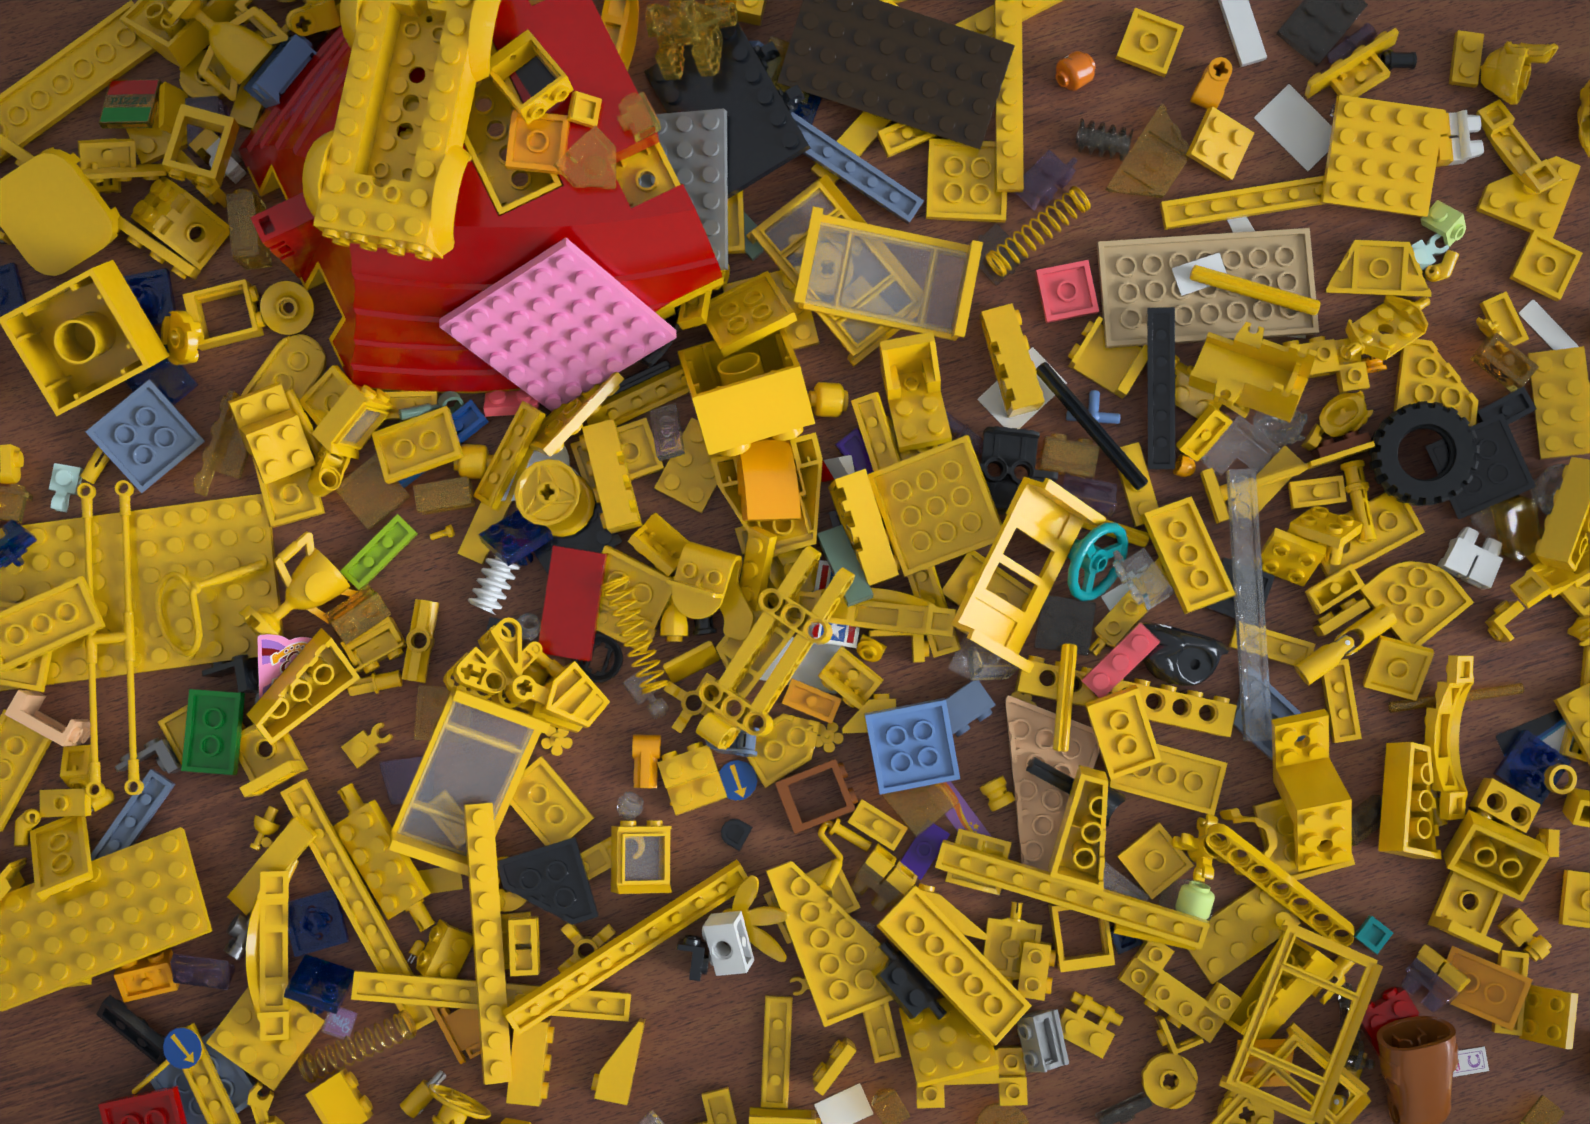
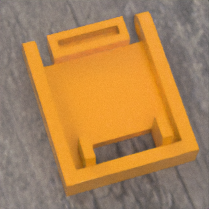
M430 1006L460 1064L466 1062L463 1050H466L470 1059L481 1054L478 1010L459 1008L451 1013L448 1007Z

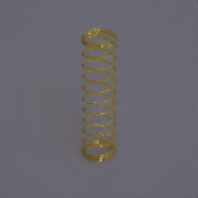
M406 1010L400 1011L398 1015H393L395 1027L402 1036L400 1042L395 1040L391 1022L384 1018L383 1025L385 1031L392 1040V1045L390 1046L385 1044V1036L381 1026L376 1022L374 1023L375 1035L383 1045L381 1050L376 1049L371 1030L368 1027H364L366 1041L373 1049V1053L370 1055L366 1053L362 1035L355 1031L354 1039L356 1045L363 1053V1058L361 1059L356 1058L354 1043L346 1035L344 1042L349 1054L354 1058L352 1063H347L346 1052L342 1043L339 1040H335V1050L339 1058L344 1062L341 1068L337 1067V1059L333 1048L326 1044V1056L334 1067L332 1072L327 1071L326 1058L323 1052L317 1048L315 1056L318 1064L325 1071L323 1076H318L317 1064L312 1054L306 1053L301 1055L298 1060V1066L302 1077L306 1082L312 1084L316 1082L317 1078L323 1079L326 1074H334L336 1069L343 1070L346 1065H354L356 1060L361 1062L365 1056H374L375 1051L381 1053L385 1047L391 1049L394 1043H403L404 1038L408 1040L415 1038L417 1031L412 1016ZM403 1014L410 1024L412 1035L406 1029ZM395 1016H396L397 1019H398L399 1026H400L401 1030L399 1029V1027H398V1025H397ZM386 1021H387V1023H388L389 1026H390V1029H391V1032H392V1036H391V1034H390L389 1031H388V1028H387V1026H386ZM376 1025H377V1027L379 1028V1030H380V1032H381L382 1040H381V1038H380L379 1035H378V1032H377V1029H376ZM366 1029L368 1030V1032H369V1034H370V1036H371L373 1045L371 1044V1042H370L369 1039H368V1036H367V1033H366ZM356 1034H358V1036L361 1039L363 1049L359 1045ZM347 1038L352 1045L353 1053L349 1049V1046L347 1044ZM337 1042H338L339 1045L341 1046V1049H342L343 1055H344V1059H343V1057L341 1056V1054H340V1052H339V1050H338ZM327 1047H329L333 1054L334 1063L328 1054ZM318 1051L320 1052V1054H321V1056H322V1058H323L325 1068L323 1067V1065L321 1064V1062H320V1060H319L318 1053H317ZM303 1058L306 1060L308 1068L312 1072V1080L309 1078L304 1069Z

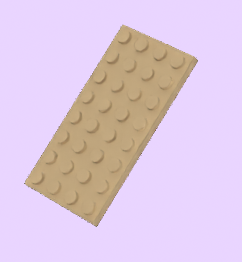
M1310 228L1098 241L1096 244L1105 348L1147 345L1148 307H1175V344L1205 342L1208 332L1234 340L1245 322L1252 323L1249 330L1252 334L1257 333L1259 326L1263 327V338L1316 335L1319 333L1318 313L1316 315L1306 314L1213 286L1181 296L1172 271L1174 267L1220 253L1226 273L1316 300Z

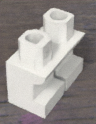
M1464 527L1457 538L1450 540L1449 548L1437 566L1450 575L1461 578V580L1481 590L1489 589L1492 587L1503 558L1499 557L1502 543L1492 538H1486L1482 548L1474 544L1479 532L1470 527Z

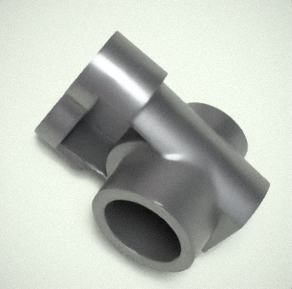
M237 914L227 929V933L233 936V938L229 940L223 951L237 960H240L246 951L247 930L250 918L248 915L245 918Z

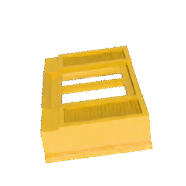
M1023 477L1006 512L1007 516L972 587L968 588L951 626L967 634V638L1030 674L1034 664L1021 657L1019 653L1083 523L1086 522L1099 526L1105 522L1106 518L1048 478H1045L1044 482ZM1016 528L1051 550L1039 576L1003 554ZM998 563H1001L1034 584L1022 611L986 589Z

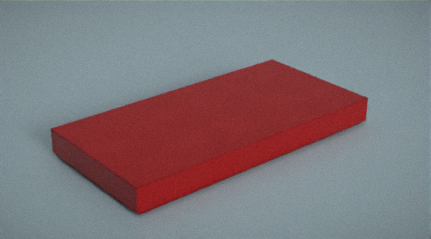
M553 546L538 641L542 646L544 654L584 661L592 660L602 587L600 586L604 580L607 554Z

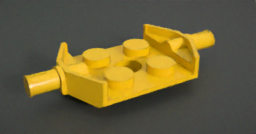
M1386 295L1384 303L1352 323L1351 319L1348 320L1345 331L1352 344L1342 350L1343 355L1350 359L1359 352L1361 355L1364 353L1380 360H1387L1426 333L1428 322L1422 309L1430 305V299L1428 297H1421L1415 302H1411L1410 300L1393 295ZM1380 331H1384L1389 334H1381Z

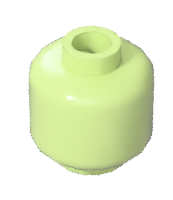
M1189 881V884L1181 886L1175 909L1179 912L1207 920L1210 917L1215 895L1210 891L1211 887L1199 881Z

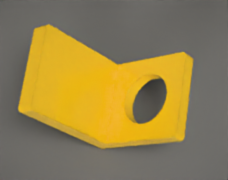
M1161 1015L1155 1017L1160 1028L1156 1031L1162 1046L1167 1045L1169 1052L1173 1055L1204 1043L1203 1038L1196 1035L1175 1044L1165 1018Z

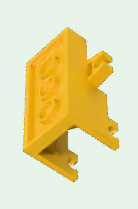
M1245 322L1234 340L1208 332L1193 371H1191L1188 386L1214 395L1213 401L1219 403L1220 397L1226 399V406L1232 407L1234 403L1290 423L1310 376L1317 351L1308 349L1307 353H1302L1299 351L1300 345L1291 342L1288 348L1263 339L1264 328L1259 326L1257 333L1252 334L1249 332L1252 323Z

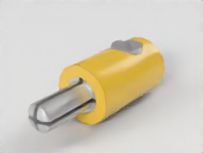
M439 1070L429 1082L422 1080L400 1103L401 1109L414 1119L434 1098L429 1093L428 1086L430 1084H440L446 1078V1074Z

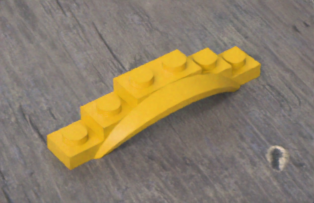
M604 0L601 19L628 71L637 39L639 1Z
M1589 532L1586 535L1588 537V545L1575 572L1546 566L1539 562L1527 570L1523 577L1510 585L1511 591L1528 609L1548 595L1554 598L1571 585L1577 588L1590 579Z
M871 588L873 592L872 599L847 607L844 598H842L828 620V623L851 627L954 638L955 627L951 626L957 610L937 607L925 599L910 594ZM826 589L813 592L799 591L794 600L812 611ZM794 610L791 617L801 619L800 610Z
M1448 655V663L1446 665L1447 681L1437 682L1435 692L1436 707H1427L1424 720L1426 728L1423 745L1430 746L1434 778L1432 790L1441 791L1439 819L1444 820L1464 819L1468 791L1460 764L1459 732L1464 703L1474 683V656Z
M289 871L260 872V891L255 898L249 918L246 939V973L252 1006L260 1022V1041L289 1040Z

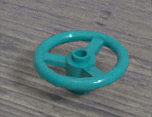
M1103 523L1092 529L1084 539H1075L1067 556L1071 561L1068 568L1067 584L1071 595L1079 601H1091L1103 595L1122 571L1128 554L1129 541L1125 529L1118 523ZM1107 533L1115 534L1118 541L1104 549L1094 545L1098 538ZM1116 556L1107 577L1097 586L1093 587L1095 574L1106 567L1109 558ZM1080 568L1085 572L1082 589L1078 583Z

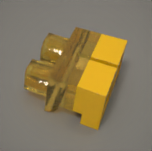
M878 843L859 867L851 889L861 896L869 887L873 889L877 895L872 899L871 904L879 912H883L890 905L894 907L916 883L918 876L900 861L894 866L897 858Z

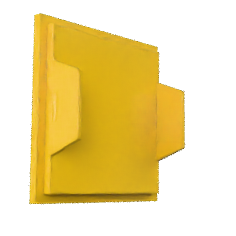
M26 858L9 863L0 874V901L6 893L19 889L25 883L20 870L26 865Z

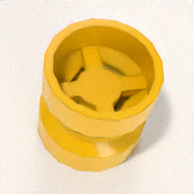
M1003 775L979 787L982 794L989 798L988 806L991 812L1016 800L1013 793L1006 790L1007 782Z

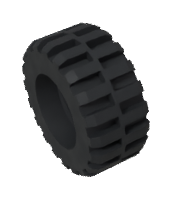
M1421 401L1405 405L1394 411L1379 424L1380 426L1371 438L1374 441L1375 447L1369 450L1368 455H1371L1369 465L1376 476L1374 477L1377 484H1381L1386 494L1397 498L1399 502L1409 503L1412 506H1429L1450 500V498L1462 492L1463 488L1473 479L1472 474L1474 470H1477L1479 461H1476L1477 454H1480L1479 445L1476 446L1475 438H1477L1475 430L1471 431L1468 426L1470 422L1465 417L1461 418L1457 414L1458 411L1454 408L1444 407L1442 403L1438 402L1427 403V401ZM1413 430H1433L1443 437L1448 446V464L1443 472L1434 478L1426 480L1414 478L1408 475L1400 466L1398 460L1399 444Z

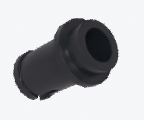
M1389 49L1387 52L1382 53L1380 60L1389 71L1392 68L1414 69L1417 63L1416 52H1393L1392 49Z

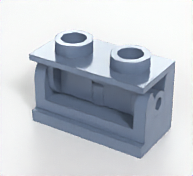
M977 678L946 698L952 735L955 733L959 737L970 729L968 725L976 718L981 722L993 713L991 708L995 706V703Z

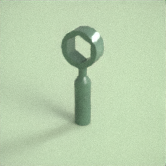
M447 391L439 397L435 405L427 403L399 409V417L401 420L417 417L442 408L448 401L457 399L453 407H448L451 414H453L464 403L457 392Z

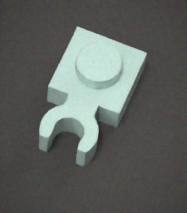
M1435 234L1427 241V245H1425L1422 239L1412 245L1415 253L1414 256L1422 270L1436 262L1433 255H1441L1449 249L1448 245L1443 248L1435 246V241L1441 235Z

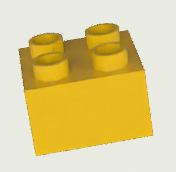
M114 260L93 267L0 317L2 328L56 416L170 356Z
M784 328L726 357H723L715 341L677 351L709 455L718 452L722 456L727 457L740 455L750 448L752 442L769 437L778 441L790 440L799 436L803 432V427L815 424L801 367Z

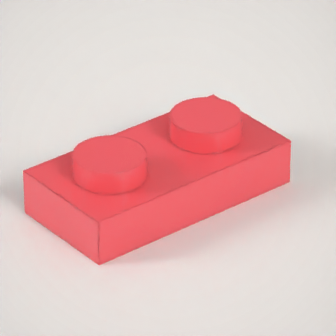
M522 389L517 391L496 390L485 393L484 414L485 417L515 415L522 401L531 404L539 409L540 403Z

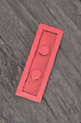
M1140 622L1082 679V682L1099 698L1106 696L1160 641Z

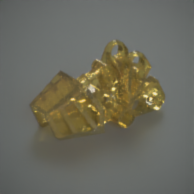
M669 0V6L660 4L647 5L646 26L648 38L656 37L660 47L655 58L665 80L681 79L685 61L683 57L684 45L689 44L694 45L691 52L702 77L715 76L719 72L723 42L719 28L735 26L737 24L738 13L734 2L705 0V5L695 0Z

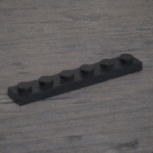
M1148 307V469H1175V307Z

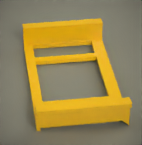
M1284 920L1280 929L1284 932V935L1227 1077L1222 1075L1219 1086L1305 1124H1315V1122L1322 1124L1383 966L1378 965V960ZM1297 937L1365 967L1356 992L1286 963L1295 938ZM1282 971L1352 1000L1323 1077L1253 1047ZM1249 1055L1318 1084L1319 1087L1310 1110L1307 1111L1239 1081Z
M1293 1022L1286 1029L1289 1037L1273 1055L1285 1060L1298 1046L1321 1067L1326 1069L1331 1054ZM1265 1062L1246 1083L1259 1089L1275 1073L1310 1105H1312L1315 1098L1284 1069ZM1344 1066L1339 1082L1354 1095L1336 1115L1330 1109L1327 1110L1325 1118L1330 1121L1328 1124H1351L1371 1102L1367 1095L1370 1088ZM1236 1094L1210 1124H1227L1249 1099Z

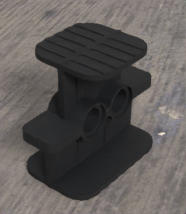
M999 426L985 428L983 431L984 439L980 467L998 514H1006L1022 481L1016 478L1014 474L1016 467L1025 468L1028 473L1027 478L1040 482H1044L1045 478L1053 482L1058 480V472L1035 470L1038 438L1040 437L1039 432ZM997 464L1001 469L1000 476L992 477L987 471L988 465Z

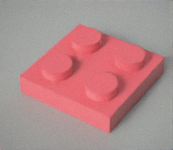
M1089 260L1035 271L1046 323L1097 314L1099 312Z

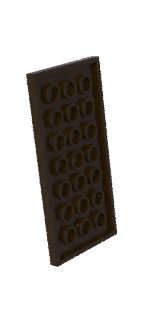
M803 0L777 83L788 87L798 85L803 92L980 150L1015 45L880 0Z

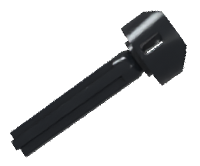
M1036 757L1028 761L1026 771L1070 795L1074 778ZM1109 786L1106 816L1107 827L1113 812L1126 800L1124 794Z

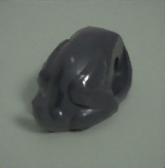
M1153 622L1142 623L1160 641L1143 659L1147 670L1155 678L1169 684L1182 686L1200 684L1213 674L1221 656L1229 652L1228 647L1217 639Z

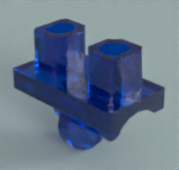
M10 520L2 528L6 535L0 539V568L2 566L6 568L12 562L17 567L22 566L24 560L21 556L28 551L27 548L37 541L33 533L16 521Z

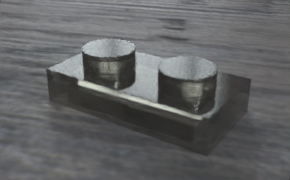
M1371 795L1352 810V846L1358 845L1380 827L1382 798L1380 795Z

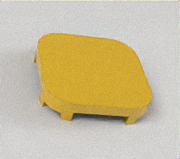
M54 147L42 151L0 179V227L25 260L36 271L51 276L67 272L109 245L118 236V217H120L116 206L112 209L108 207L77 165L81 159L74 152L69 154L62 150L54 149Z

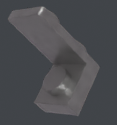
M155 738L144 744L145 749L137 753L139 763L157 753L156 761L163 771H167L170 774L181 770L182 766L167 739L160 740ZM129 753L120 758L121 763L115 766L117 772L128 770Z

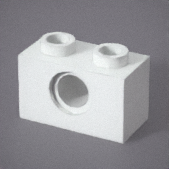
M742 911L711 914L702 927V936L704 941H707L709 962L711 966H714L716 976L747 973L754 962V956Z

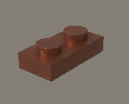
M1356 430L1344 434V440L1335 443L1332 438L1320 442L1319 448L1311 452L1313 459L1316 460L1372 442L1369 432L1359 434V431Z

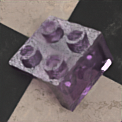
M1048 150L1023 176V192L1015 193L1034 211L1040 205L1043 208L1046 207L1055 197L1054 194L1058 191L1057 188L1063 189L1072 180V176L1076 172L1074 167L1078 160L1073 157L1065 165L1052 151Z

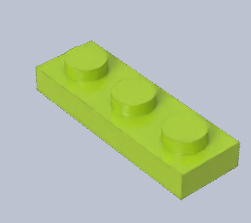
M397 514L340 572L361 591L418 533Z

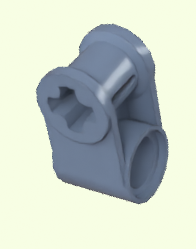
M744 730L740 731L734 742L726 750L718 749L705 740L707 746L720 754L757 757V751H755L756 736L750 735Z

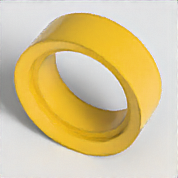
M1556 763L1549 766L1545 771L1544 784L1551 792L1567 794L1575 788L1577 775L1572 767ZM1560 769L1566 770L1569 776L1567 785L1562 789L1556 788L1553 782L1555 773Z

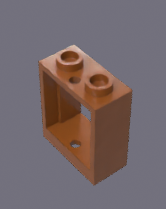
M836 759L775 782L794 834L856 810L854 804L858 803L853 787L847 789L844 779L848 777L843 762L837 763ZM832 768L846 806L802 823L788 785Z

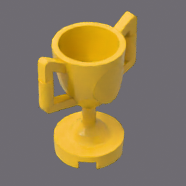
M175 0L167 9L172 16L166 12L161 18L170 26L178 19L189 20L194 18L208 30L210 45L198 72L202 75L203 79L231 101L237 98L238 84L240 85L274 46L273 44L287 41L289 35L277 25L278 23L256 6L251 7L230 22H215L202 11L201 0ZM254 15V18L276 35L263 38L261 35L239 24ZM214 54L226 72L231 76L230 88L211 70L207 69Z
M306 531L274 559L275 566L286 586L285 602L272 613L266 611L258 613L250 605H247L238 614L244 618V622L257 636L266 634L279 635L281 629L280 620L293 609H306L326 623L333 625L364 597V593L350 589L349 583L339 570L319 550L314 548L313 535ZM305 545L306 556L290 577L284 563L291 559ZM340 594L350 596L329 615L316 608Z

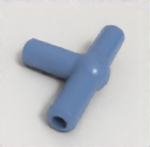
M1091 390L1089 392L1088 411L1098 423L1119 424V413L1099 412L1100 392ZM1069 411L1066 412L1067 421H1077Z

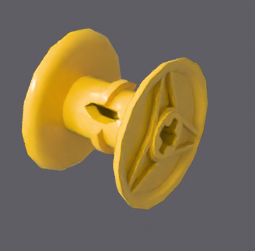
M546 459L533 463L519 477L514 493L516 507L522 516L533 524H537L539 529L551 536L565 537L580 531L591 519L595 506L594 493L588 482L577 475L570 466L559 460Z
M430 1084L428 1086L429 1093L442 1103L438 1115H433L432 1117L433 1124H464L468 1116L476 1119H487L491 1116L490 1110L483 1104L462 1092L439 1084Z

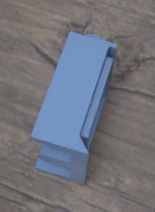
M297 34L289 37L287 41L281 42L243 89L265 108L280 104L279 95L283 94L312 59L311 57L316 55L317 52L312 49V43L304 36H298Z

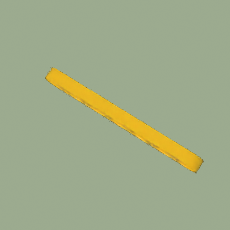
M1217 823L1208 828L1206 844L1211 850L1323 937L1346 947L1353 943L1354 926L1351 922L1228 826ZM1219 833L1224 835L1226 840L1216 841L1211 836ZM1243 850L1247 855L1245 857H1236L1232 852ZM1256 866H1263L1268 871L1265 873H1257L1253 870V868ZM1276 882H1283L1287 884L1288 887L1285 889H1277L1276 887H1274L1273 884ZM1304 898L1308 903L1306 905H1298L1294 900ZM1317 914H1324L1328 916L1329 919L1325 921H1319L1315 919L1314 916ZM1337 930H1345L1349 933V935L1345 937L1337 936L1334 932Z

